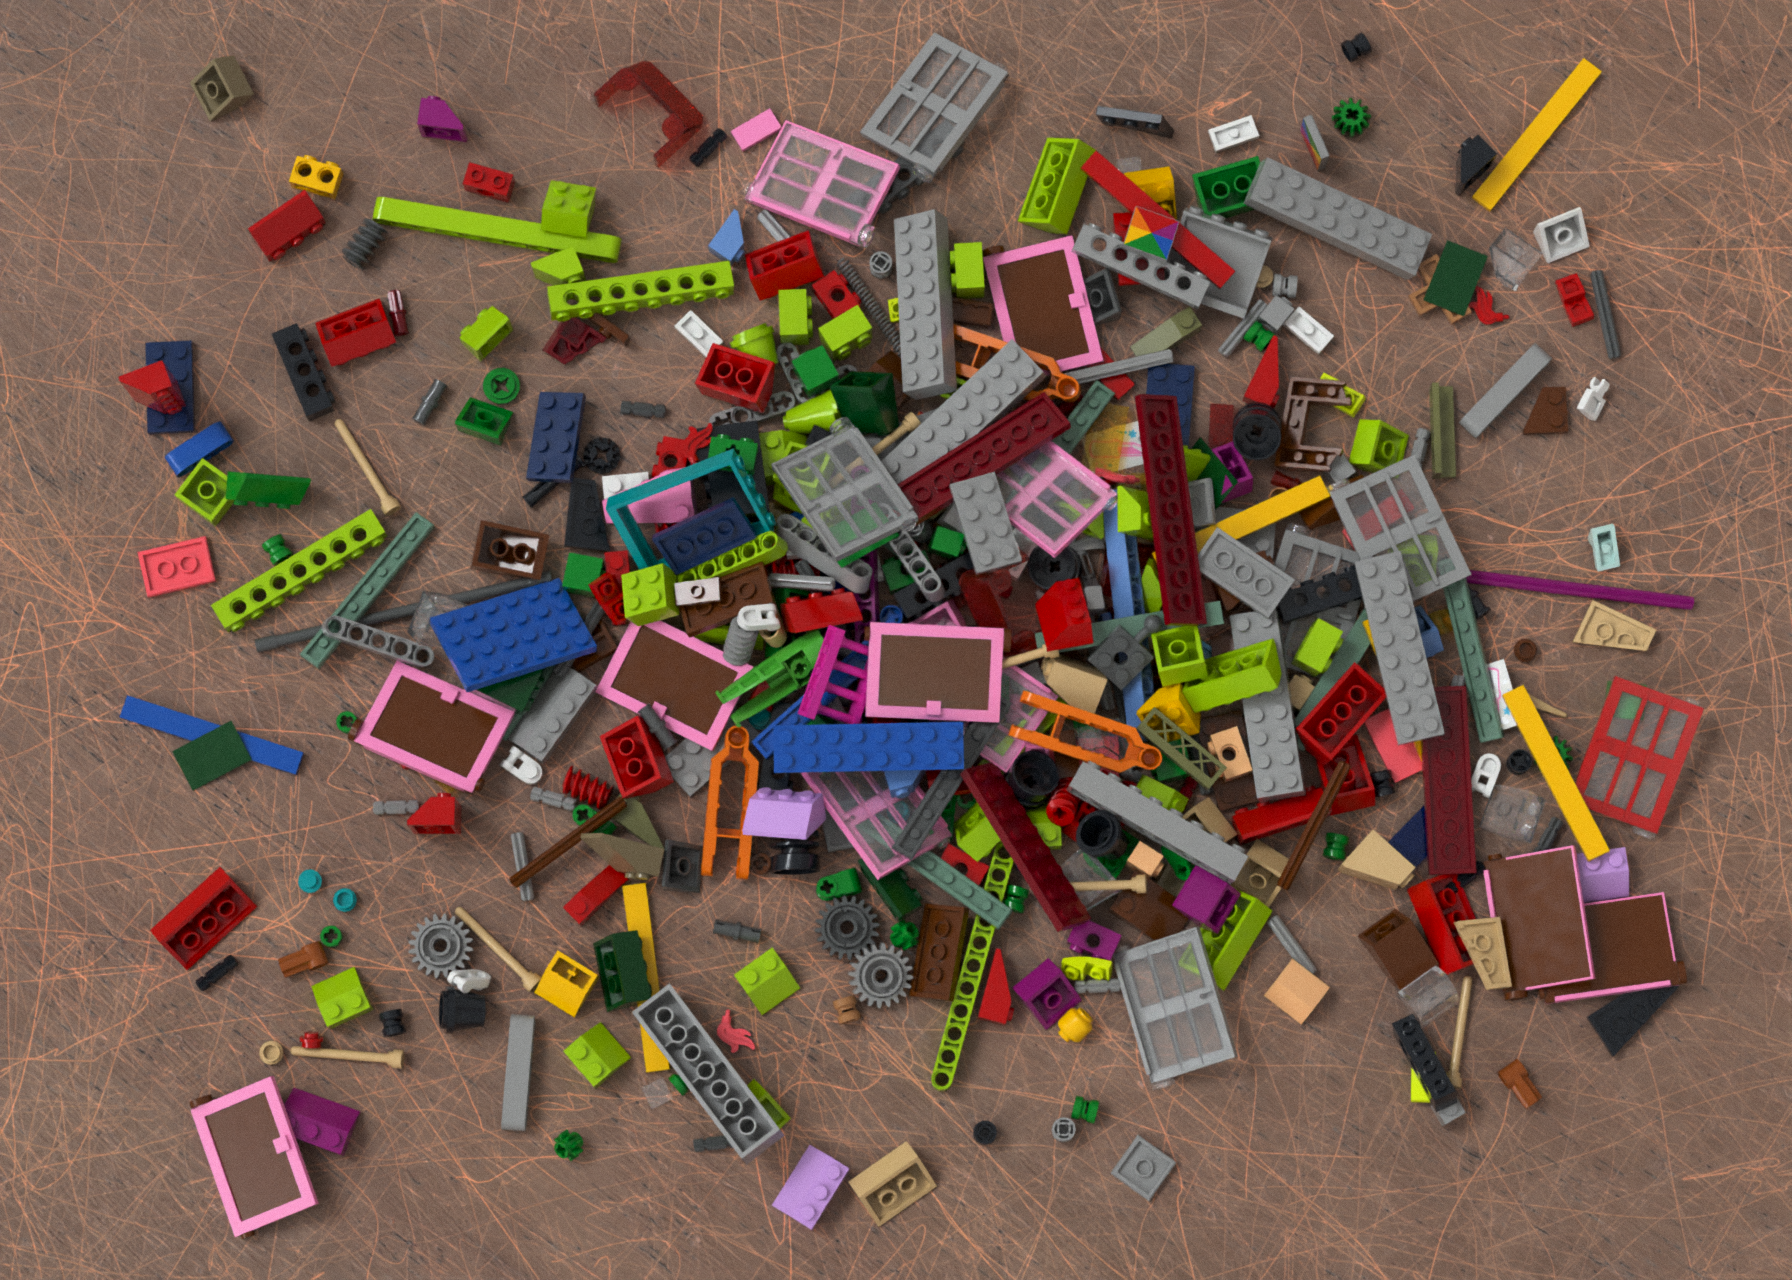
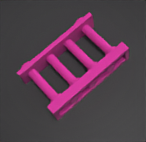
M829 625L798 714L813 720L816 715L821 714L845 724H862V714L866 705L868 659L863 670L838 661L836 657L841 647L868 656V646L846 639L844 635L845 630ZM835 669L860 678L856 692L829 683L831 671ZM829 692L852 700L848 714L821 705L823 694Z

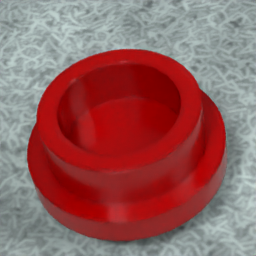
M305 1032L304 1036H300L299 1041L302 1042L303 1048H320L323 1037L319 1036L318 1032Z

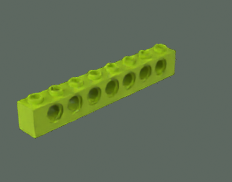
M730 261L547 286L551 321L557 320L559 322H564L574 317L590 318L593 316V313L612 315L616 311L625 310L633 312L644 307L655 309L665 304L681 305L686 301L693 300L694 302H703L707 298L714 297L724 299L734 294ZM707 280H711L715 284L712 286H707L704 284V282ZM687 283L690 284L692 287L690 289H684L681 287V285ZM660 287H667L669 291L661 292L658 289ZM638 290H644L646 294L640 296L637 295L635 292ZM616 293H620L624 297L616 299L613 297V295ZM597 296L601 300L598 302H593L590 300V298ZM576 300L578 303L576 305H569L567 301Z
M369 509L213 603L211 607L226 631L230 632L232 630L236 632L245 626L244 623L251 618L256 620L265 614L264 611L269 607L276 608L285 602L284 598L291 594L293 596L300 594L305 590L304 586L311 582L313 584L318 583L325 578L324 574L331 570L335 572L345 566L344 562L351 558L355 560L361 557L367 548L371 546L375 548L385 541L384 538L387 537V534L372 509ZM358 532H366V538L363 541L355 540V535ZM338 544H346V550L343 553L335 552V547ZM318 556H326V562L323 565L315 564V559ZM298 568H306V574L303 577L298 578L295 576ZM278 580H286V586L283 589H275V584ZM258 592H266V598L263 601H255V596ZM238 604H246V610L243 613H235V608Z

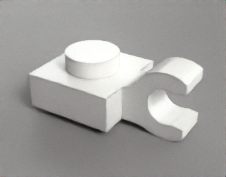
M1593 377L1590 382L1591 389H1586L1577 406V409L1589 420L1596 421L1606 402L1602 397L1610 384L1605 379H1602L1600 382L1596 377Z

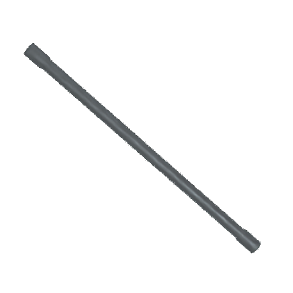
M550 570L542 572L540 580L519 578L363 615L358 623L370 626L515 592L537 584L550 582L552 577ZM322 625L255 639L256 650L260 653L277 649L280 646L313 639Z

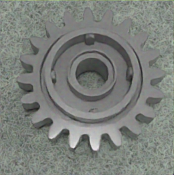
M444 913L441 920L434 914L432 922L427 917L424 918L425 926L419 923L416 924L420 931H411V934L416 939L410 940L408 943L415 946V948L408 952L412 955L416 954V957L412 959V963L420 962L417 968L419 971L427 968L426 976H430L434 971L436 979H439L440 973L443 972L447 979L449 971L457 970L458 966L462 969L466 968L462 961H471L466 953L473 952L474 949L467 945L474 940L466 938L470 933L469 929L461 930L465 924L463 921L456 925V917L453 916L448 921L447 914ZM440 940L447 942V948L443 952L435 950V944Z
M883 942L880 943L879 949H877L876 945L871 943V951L862 947L864 955L855 954L858 962H850V965L855 970L847 973L854 977L848 983L852 986L856 985L852 991L853 994L861 992L858 998L861 1002L868 998V1006H871L875 1001L876 1007L881 1008L884 1001L885 1005L890 1007L891 999L899 1003L897 997L899 994L904 997L907 996L903 988L912 987L906 980L913 979L914 976L907 974V971H910L913 967L905 965L909 960L907 956L900 958L903 952L901 949L894 952V945L892 944L886 949ZM884 969L886 977L882 981H876V972Z

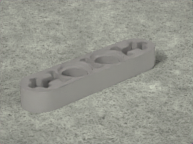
M781 391L771 395L767 404L770 407L767 415L762 416L756 411L736 406L713 414L710 417L709 423L713 426L716 424V419L719 418L721 422L726 421L729 414H731L732 423H740L735 420V414L738 411H745L748 414V419L745 422L757 420V423L786 414L787 410L795 407V397L788 391ZM782 397H786L787 400L791 399L789 407L785 408L784 405L776 406L778 411L774 412L771 400H775V404L782 402Z

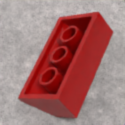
M163 360L118 377L134 401L163 414L168 413L172 415L182 410V407L186 406L178 382Z
M1354 662L1295 729L1305 749L1323 766L1327 764L1386 698L1385 690Z
M1310 786L1306 788V795L1279 799L1280 801L1274 803L1270 801L1257 804L1258 808L1248 810V807L1235 811V815L1231 817V822L1237 833L1239 845L1307 824L1323 794L1322 788L1315 789V786ZM1330 808L1326 818L1331 814L1332 808Z
M219 867L150 931L163 947L188 970L257 906L235 881Z
M1443 874L1407 889L1443 976L1474 965L1454 925L1456 921L1476 919L1464 889L1460 887L1461 882L1457 881V874ZM1451 881L1458 888L1456 894L1450 888L1445 889V886Z

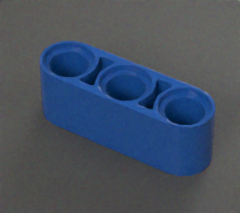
M219 421L170 451L165 456V459L175 475L182 477L194 470L202 458L208 461L228 448L234 440L222 422Z

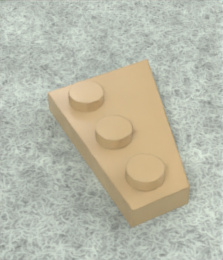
M1592 600L1572 642L1647 651L1656 629Z
M1500 917L1454 922L1486 990L1512 987Z

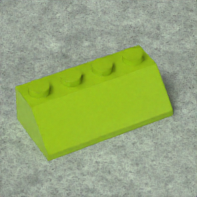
M1047 138L1018 222L1048 233L1067 235L1088 177L1080 168L1097 150L1080 139Z
M1274 639L1265 640L1205 659L1208 677L1185 682L1182 693L1194 713L1203 710H1211L1213 707L1223 704L1228 705L1239 699L1251 698L1262 692L1275 690L1279 686L1282 672Z
M1239 890L1237 891L1241 895L1218 934L1200 927L1217 988L1223 991L1272 913V910L1259 899ZM1190 943L1180 959L1179 965L1202 979L1194 950Z

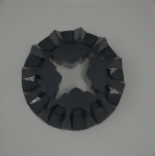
M598 437L591 440L585 447L584 462L595 473H609L619 464V447L610 438ZM596 448L602 452L608 450V453H606L607 463L602 458L596 459L598 456Z

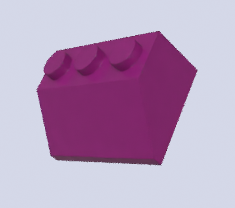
M293 1088L284 1106L296 1139L344 1156L360 1111Z

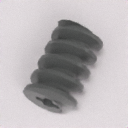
M367 218L363 220L366 227H358L360 234L354 233L352 235L355 242H347L350 249H342L344 254L342 257L361 271H364L361 262L369 264L370 261L366 255L374 256L375 254L371 248L379 249L380 246L376 241H385L386 239L382 233H388L379 224Z

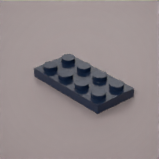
M190 340L145 343L146 366L163 360L177 380L186 404L185 407L181 408L180 412L172 415L168 413L163 414L147 407V433L151 435L195 432L193 342Z
M1163 364L1150 367L1147 374L1146 394L1177 396L1183 445L1188 446L1189 449L1195 366Z
M540 392L526 475L528 481L573 483L586 401L584 393Z
M732 497L654 534L652 540L674 574L678 575L757 538V532L736 499Z

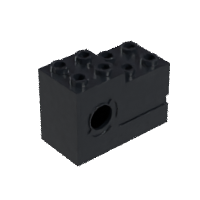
M757 420L713 426L709 438L711 436L717 437L718 434L731 436L732 440L740 441V438H750L754 440V443H758L755 473L752 477L755 481V489L758 494L761 493L766 502L765 507L769 513L770 509ZM704 427V428H697V432L702 431V430L705 429L706 427ZM710 444L705 448L697 450L696 455L700 461L708 459ZM716 470L699 477L700 483H705L707 499L711 498L712 500L711 503H707L708 509L734 497L749 521H760L734 472Z

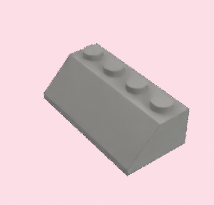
M571 668L563 678L552 673L536 696L529 712H525L507 740L545 765L595 695L597 685Z

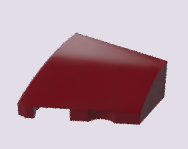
M574 317L560 322L542 351L565 365L579 354L589 351V348L604 342L606 337Z

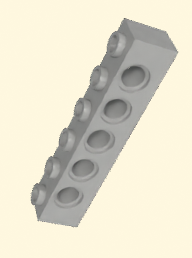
M1089 223L1088 226L1083 225L1071 252L1190 307L1199 308L1210 284L1206 280L1207 276L1197 271H1194L1193 274L1185 271L1186 267L1177 262H1173V264L1168 262L1162 263L1123 249V238L1114 233L1107 235L1101 232V227ZM1095 240L1104 241L1106 249L1103 251L1095 250L1093 242ZM1116 250H1124L1127 258L1124 261L1117 260L1114 256ZM1144 259L1148 264V268L1143 271L1138 270L1135 266L1136 260ZM1161 268L1166 269L1169 273L1168 279L1160 280L1156 275L1157 270ZM1181 278L1187 279L1190 283L1189 289H1180L1177 284L1178 280Z

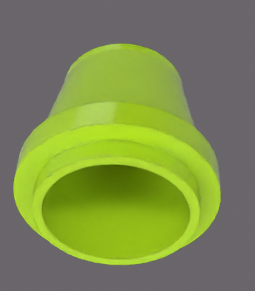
M764 323L732 336L733 341L730 342L732 349L772 361L775 364L779 363L773 337L775 331L772 325L767 326Z

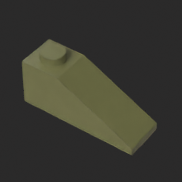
M1189 306L1130 346V349L1135 356L1173 349L1201 332L1202 324Z
M636 796L624 799L627 807L611 819L645 844L664 849L642 804L639 802L641 798Z

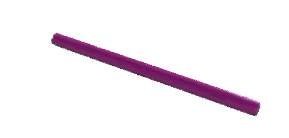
M1470 570L1472 575L1466 577L1467 583L1687 610H1691L1694 607V597L1476 570Z

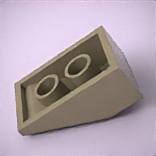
M581 833L580 838L617 872L625 873V878L649 880L650 877H659L664 853L663 848L604 833Z

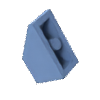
M735 209L708 245L709 252L722 261H730L731 267L735 261L738 263L745 254L739 213Z
M1421 605L1415 607L1426 658L1444 651L1437 627Z
M926 770L883 771L891 798L897 797L901 799L909 796L917 788Z

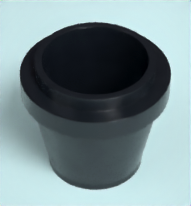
M1104 810L1091 812L1078 825L1076 841L1079 848L1087 855L1115 860L1125 853L1128 846L1127 836L1122 831L1119 820L1110 812Z
M446 986L445 991H441L439 999L440 1029H444L445 1034H453V1031L483 1027L486 1011L485 996L471 992L462 993L460 990L455 989L454 986Z

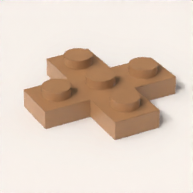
M1437 254L1421 262L1418 268L1427 285L1408 296L1419 317L1438 307L1423 300L1440 259ZM1469 306L1464 316L1440 307L1451 325L1472 313Z

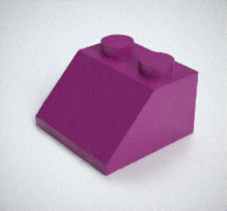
M437 96L421 98L417 125L422 137L467 142L468 138L463 124L444 100Z
M1049 958L1012 988L1045 1030L1058 1021L1070 1008H1073L1082 1001L1063 972Z

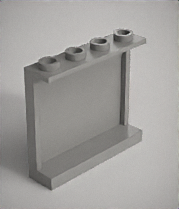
M1190 206V209L1185 207L1180 223L1235 270V273L1221 289H1218L1210 282L1201 304L1245 318L1273 237L1268 236L1269 232L1261 229H1256L1255 231L1247 229L1246 224L1234 221L1233 224L1225 221V217L1212 213V216L1203 214L1204 210L1198 207ZM1171 248L1167 259L1168 263H1180L1186 267L1185 271L1192 274L1194 271L1199 272ZM1164 269L1165 280L1169 277L1166 269ZM1181 278L1177 282L1178 287L1182 290H1187L1190 287L1189 281L1185 278Z

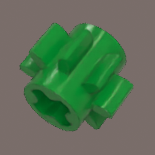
M905 919L891 927L893 932L890 934V940L895 947L903 948L905 951L918 943L916 938L919 935V931L912 922L906 923Z
M566 1129L554 1139L556 1142L554 1146L555 1152L561 1158L568 1157L572 1161L584 1151L581 1148L583 1146V1139L576 1132L569 1133Z

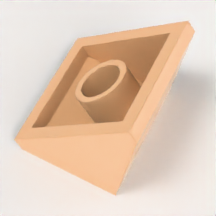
M1292 958L1264 996L1302 1025L1329 990L1330 986Z

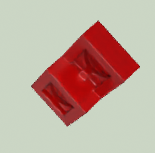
M1577 273L1556 280L1555 284L1572 327L1593 320L1594 314L1585 297L1586 292Z

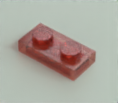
M1210 404L1208 447L1211 450L1232 442L1234 405Z

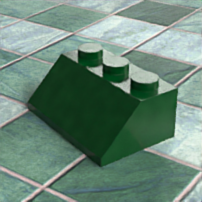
M881 847L873 851V854L881 864L893 857L888 850L884 852ZM862 858L858 860L859 869L898 922L906 919L922 907L920 901L923 898L916 888L911 890L906 882L909 879L902 869L899 871L896 869L877 880Z
M638 930L613 933L593 943L607 1012L643 1004L651 998L652 988L647 979V964L643 959L641 950L642 940L638 935Z

